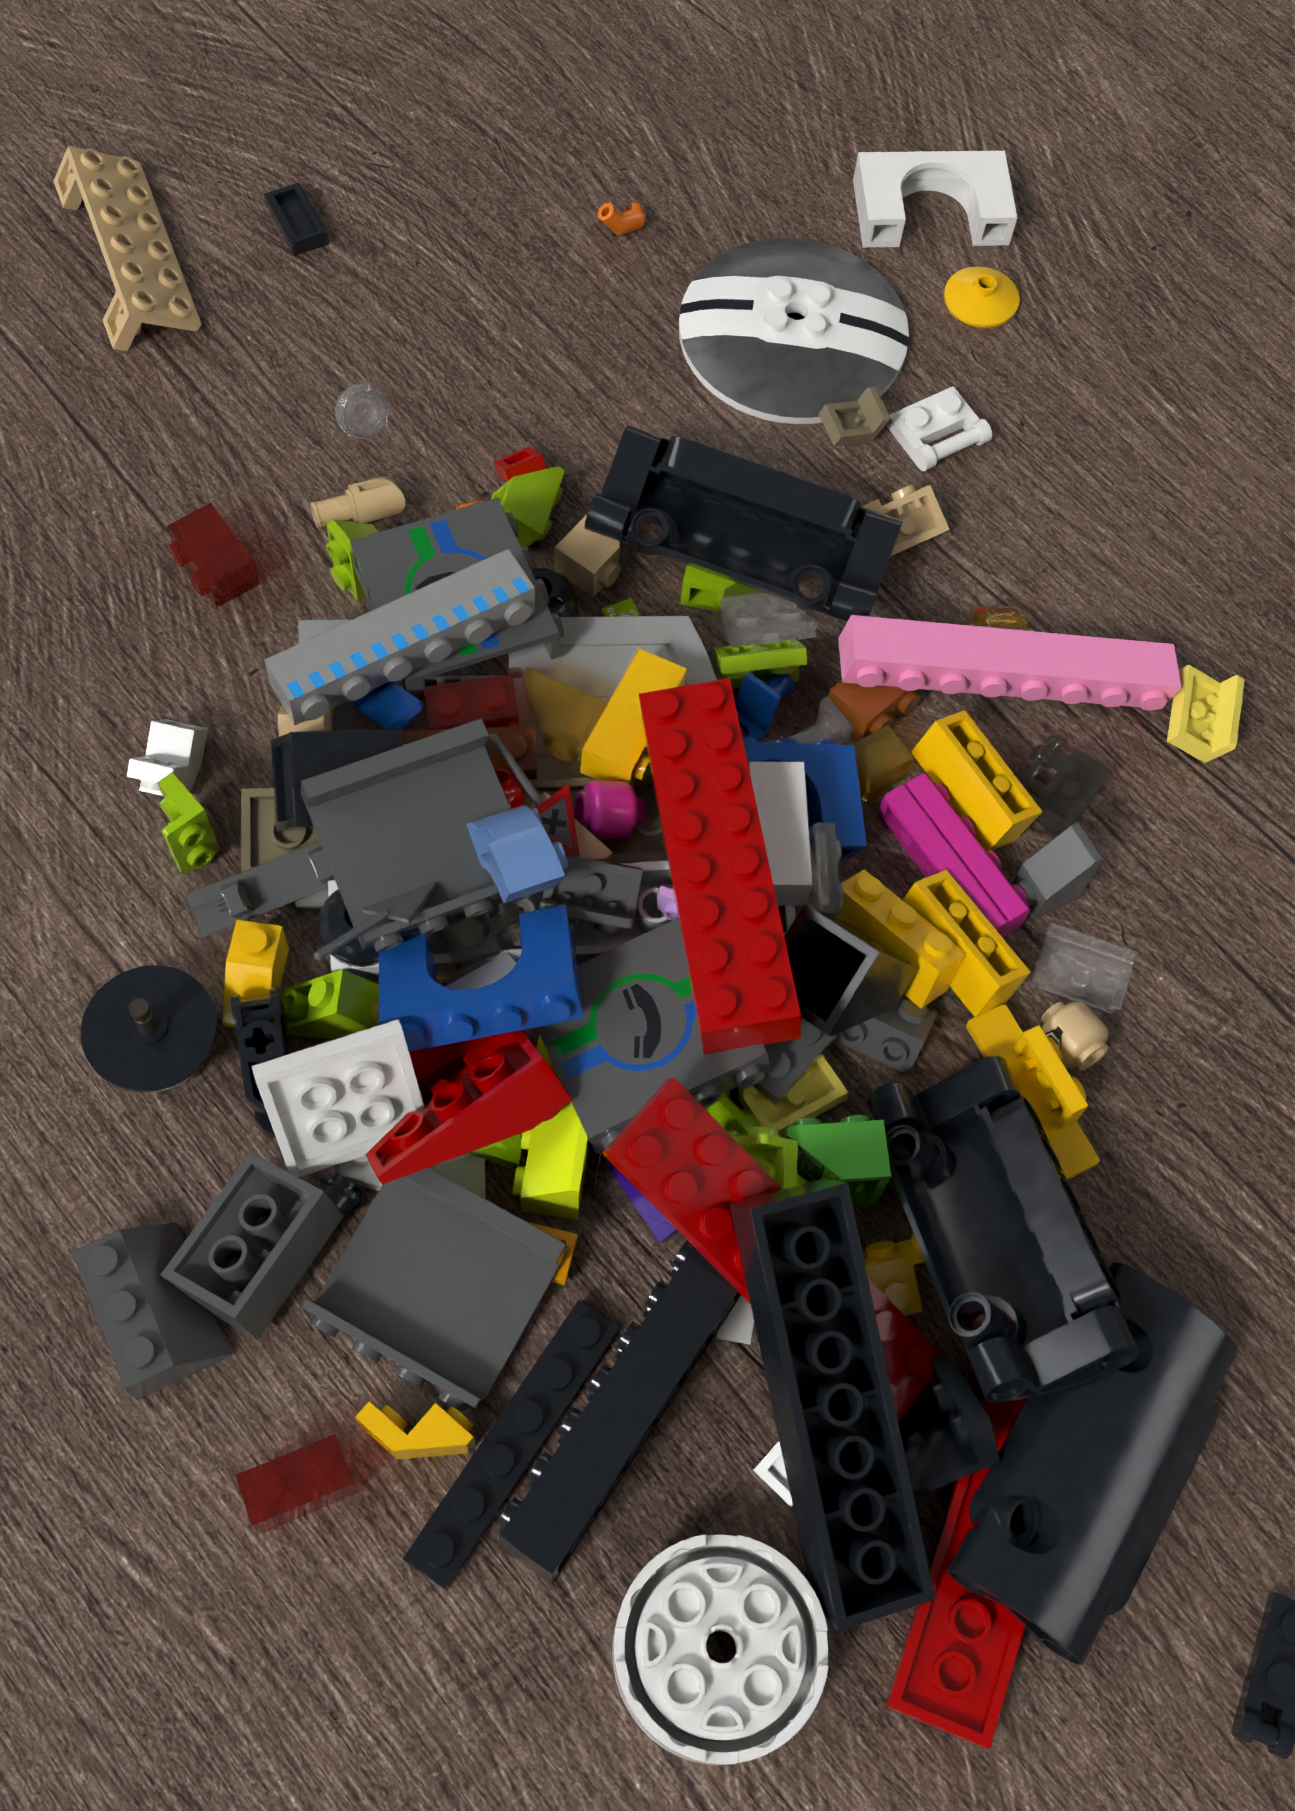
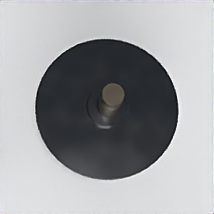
M158 965L133 968L120 973L106 982L90 1000L81 1024V1044L91 1067L110 1084L134 1092L166 1091L189 1080L207 1059L217 1034L215 1006L202 984L181 970Z

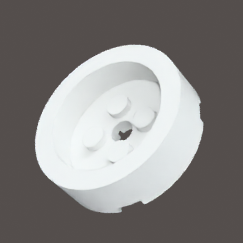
M705 1534L682 1540L654 1557L637 1575L624 1597L616 1619L612 1645L613 1668L620 1695L630 1715L641 1730L663 1749L678 1757L701 1764L731 1765L765 1756L789 1741L807 1722L818 1704L827 1679L829 1667L826 1619L821 1604L805 1576L789 1559L774 1548L760 1541L740 1535ZM715 1631H725L735 1640L736 1653L733 1659L727 1663L715 1662L709 1658L707 1653L706 1641L709 1635Z

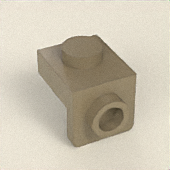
M875 387L866 388L857 401L825 404L818 413L834 447L872 442L890 419Z

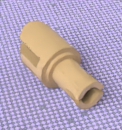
M390 476L349 484L344 495L310 502V507L317 529L326 526V523L333 519L343 521L353 519L354 522L367 524L368 522L401 513L405 508V497L394 479Z

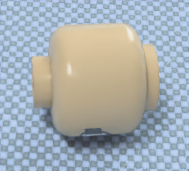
M1058 1002L1042 1015L1041 1020L1044 1024L1041 1029L1046 1037H1051L1057 1043L1062 1055L1061 1061L1066 1069L1078 1067L1080 1071L1086 1070L1097 1063L1108 1051L1109 1047L1106 1042L1109 1031L1084 1002H1072L1067 1005L1063 1002Z

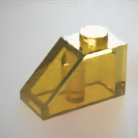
M526 667L523 673V691L544 746L549 747V752L561 760L571 762L575 759L581 762L582 749L608 703Z

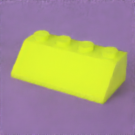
M539 1034L537 1051L564 1087ZM571 1101L563 1106L560 1112L552 1119L541 1122L532 1130L522 1133L521 1149L528 1150L526 1167L517 1166L513 1185V1195L521 1196L522 1212L578 1220L590 1141Z

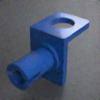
M748 673L743 678L735 701L740 728L746 731L748 737L755 738L756 742L762 740L769 733L780 701L787 695H790L795 688L794 681L788 673L771 674L764 682L751 673Z

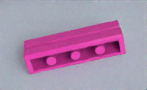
M922 773L908 781L906 785L902 784L886 793L882 799L878 814L925 877L947 870L1002 937L1023 925L1030 912L1026 893L1019 885L1010 884L1002 873V864L998 856L991 850H984L976 839V831L973 824L967 817L958 816L950 805V796L942 784L938 782L934 784L926 773Z

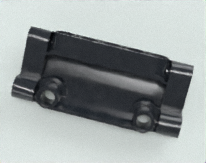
M627 425L601 494L596 493L592 499L584 529L632 545L645 555L657 554L793 602L804 611L816 610L848 621L851 615H870L903 521L863 508L860 501L846 494L692 440L672 436L668 440ZM650 523L657 524L662 529L660 537L652 541L644 540L639 535L641 528ZM812 579L819 582L823 591L819 596L809 598L800 592L799 585L805 580Z
M1001 1056L986 1057L917 1095L913 1094L901 1083L885 1084L870 1093L867 1098V1104L873 1119L884 1120L891 1178L949 1325L961 1337L986 1401L991 1403L1014 1401L1061 1391L1109 1374L1133 1362L1139 1356L1140 1350L1118 1305L1122 1300L1118 1287L1046 1132L1029 1101L1021 1095L1006 1060ZM915 1148L913 1154L906 1159L907 1154ZM986 1313L982 1326L973 1330V1323L976 1318Z
M1116 1262L1110 1264L1109 1270L1120 1292L1122 1300L1118 1305L1140 1350L1139 1356L1128 1365L1094 1380L1061 1391L1027 1398L998 1452L1000 1463L990 1467L981 1486L974 1493L970 1502V1521L976 1529L970 1528L967 1531L947 1569V1574L957 1583L984 1598L1004 1606L1043 1645L1060 1657L1077 1665H1083L1106 1617L1120 1611L1128 1602L1216 1423L1218 1409L1214 1399L1238 1352V1347L1232 1339L1195 1306L1142 1272L1128 1265Z

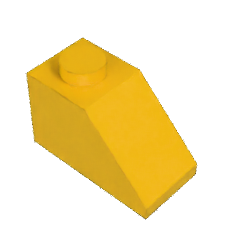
M236 920L226 959L222 1020L224 1026L235 1027L231 1008V995L240 994L242 1000L270 995L269 989L271 987L278 986L280 989L289 952L283 926Z

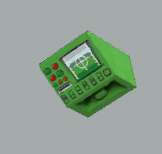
M853 1115L841 1119L839 1123L821 1124L820 1119L804 1118L794 1121L791 1126H786L783 1138L798 1141L797 1174L808 1182L830 1179L848 1183L853 1206L877 1204L891 1178L884 1120L869 1121L868 1116Z

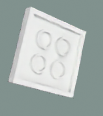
M399 1019L252 1066L256 1084L288 1172L298 1178L365 1156L407 1113L412 1111L421 1112L424 1109Z

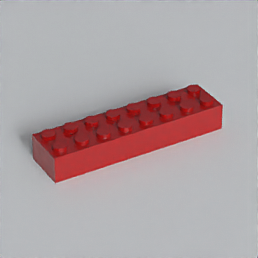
M730 678L639 693L642 725L703 1055L758 1044L766 1045L800 1039L801 1013Z

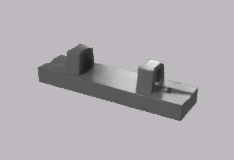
M319 841L188 893L186 898L202 936L206 937L235 925L236 920H249L328 888V881L335 879ZM242 885L245 888V891L252 906L247 905V903L244 901L242 897Z

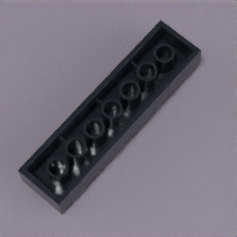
M821 1179L729 1203L808 1580L821 1604L826 1622L836 1630L841 1631L935 1600L848 1183Z
M688 1240L681 1247L672 1263L675 1266L670 1274L672 1278L667 1284L660 1280L646 1300L645 1306L647 1308L642 1316L645 1318L642 1324L638 1325L632 1321L616 1346L619 1349L615 1355L617 1361L613 1367L610 1368L603 1364L587 1389L590 1393L586 1399L589 1403L583 1412L575 1407L562 1424L558 1432L560 1435L558 1440L560 1446L552 1456L545 1451L528 1476L530 1480L528 1487L531 1488L523 1501L514 1497L497 1522V1525L500 1526L498 1531L501 1533L499 1535L501 1549L551 1585L558 1578L741 1297V1294Z

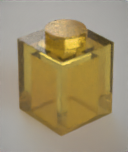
M889 725L852 744L855 749L860 796L863 801L874 797L907 778L914 757Z

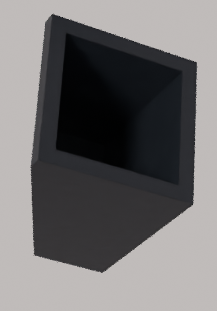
M401 729L289 732L271 740L276 832L315 830L300 794L302 780L408 744L405 740L402 741Z
M805 903L784 936L801 1017L829 1036H834L894 1009L919 970L849 923Z

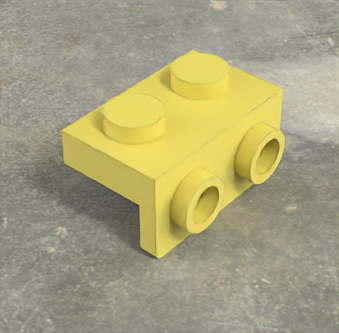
M1191 665L1179 669L1182 688L1173 697L1167 742L1204 763L1234 750L1238 741L1244 678L1235 675L1220 683Z
M823 1054L776 1106L753 1086L744 1089L739 1088L738 1100L744 1109H747L755 1116L761 1127L778 1129L779 1137L784 1134L786 1126H791L794 1121L804 1118H815L844 1102L848 1096V1091Z

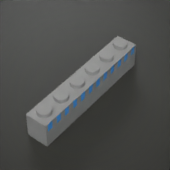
M504 550L264 659L270 686L294 725L306 720L318 719L328 710L342 703L361 699L372 689L390 681H399L405 678L411 671L430 662H440L448 657L450 653L469 644H478L486 640L490 634L507 626H516L523 623L531 615L535 614V587L510 550Z

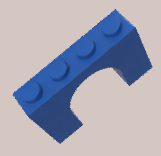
M742 737L748 766L749 762H804L811 859L849 860L867 846L854 745H837L835 740H820L813 744L797 743V740L792 738H782L773 742H756V739L753 737Z
M566 905L519 913L522 951L517 964L500 980L477 989L456 990L438 984L437 965L427 935L422 936L421 933L402 936L404 943L390 950L379 952L380 1025L399 1019L408 1051L410 1052L584 1018L575 938Z

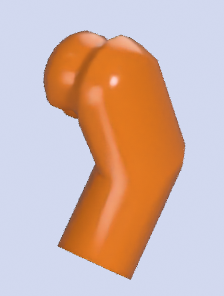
M631 202L632 209H629L626 205L623 213H620L611 203L603 204L598 210V218L618 236L641 229L646 221V214L643 212L642 205L637 202Z

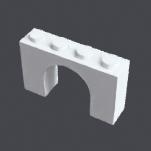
M1005 150L858 152L853 184L863 248L900 247L906 220L903 198L918 191H937L956 199L967 213L973 246L1010 245L1017 221V212Z

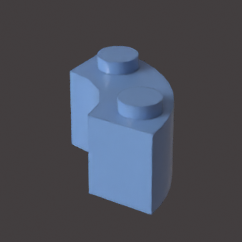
M522 805L466 824L481 867L490 873L503 903L558 886L564 878L563 870L568 868L564 849L559 841L551 843L536 808L530 809Z

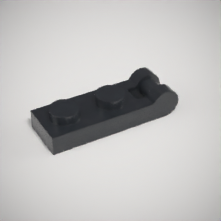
M1274 1592L1268 1595L1235 1714L1232 1735L1249 1744L1253 1740L1267 1745L1269 1753L1286 1760L1291 1755L1295 1745V1600ZM1262 1705L1276 1711L1273 1724L1261 1719L1260 1709Z

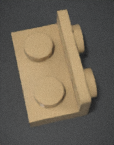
M911 484L892 493L893 501L882 506L880 500L877 499L862 506L863 508L903 521L891 556L950 530L931 485L916 491L914 485Z

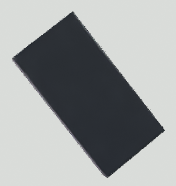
M300 183L264 194L265 204L294 256L329 245L328 233Z

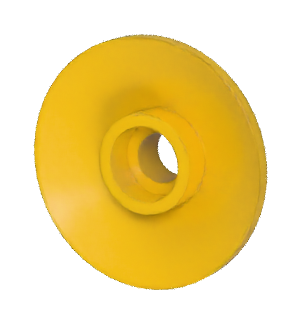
M968 267L956 272L950 277L944 290V301L950 313L961 322L979 328H992L1007 323L1016 314L1020 302L1019 292L1014 282L1002 272L988 267Z

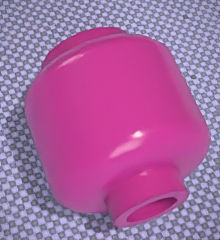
M591 781L585 785L582 792H578L575 796L574 818L598 840L629 838L636 824H640L644 817L643 800L640 796H636L633 787L626 781Z

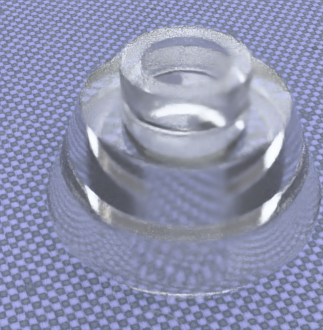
M365 383L355 384L344 390L340 394L335 407V417L340 429L348 436L356 439H367L378 434L385 426L389 415V406L384 394L375 386Z

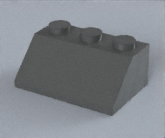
M249 1152L163 1270L161 1276L219 1319L258 1341L344 1216L323 1190Z
M176 1222L118 1230L72 1251L123 1386L136 1400L144 1398L232 1356L215 1315L161 1276L163 1270L185 1242Z

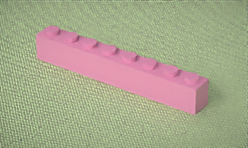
M859 615L850 616L838 638L842 683L859 684L862 687L889 686L900 687L906 691L925 689L937 690L945 694L960 692L982 694L990 698L1010 696L1022 697L1027 701L1046 699L1063 701L1066 704L1082 702L1102 704L1105 707L1130 706L1141 707L1147 711L1163 709L1182 688L1174 644Z

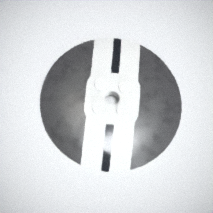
M799 238L763 239L737 246L719 255L703 267L688 286L683 297L679 317V339L685 359L695 376L712 394L733 408L751 416L788 424L822 423L818 413L825 404L857 401L866 388L875 387L881 397L894 383L900 373L909 342L907 316L899 296L890 283L875 268L861 258L836 246ZM799 313L805 318L794 320L789 318L787 314Z

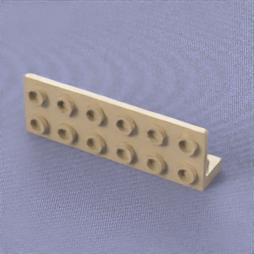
M68 146L53 182L63 208L77 211L83 199L116 289L115 295L103 318L112 348L128 351L134 337L140 333L142 323L199 331L202 325L141 163L126 156L119 157L100 153L93 149Z

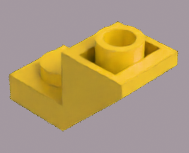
M369 1401L355 1417L359 1426L397 1460L467 1454L476 1446L474 1437L469 1433L474 1427L473 1424L452 1406L445 1412L435 1403L408 1435L403 1432L408 1423L387 1404L379 1410Z

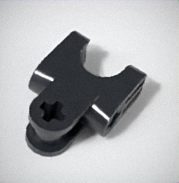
M278 986L271 987L269 989L270 995L246 1000H242L240 994L231 995L230 997L233 1020L238 1037L237 1045L245 1096L249 1105L254 1110L255 1119L263 1134L274 1138L276 1136L256 1084L252 1066L289 1054L286 1038L288 1030Z

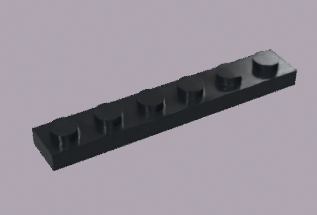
M580 1300L577 1301L403 1557L404 1562L447 1591L618 1334L619 1326Z

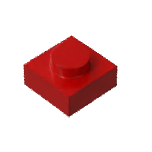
M530 446L493 462L498 477L506 482L514 476L547 469L542 454Z

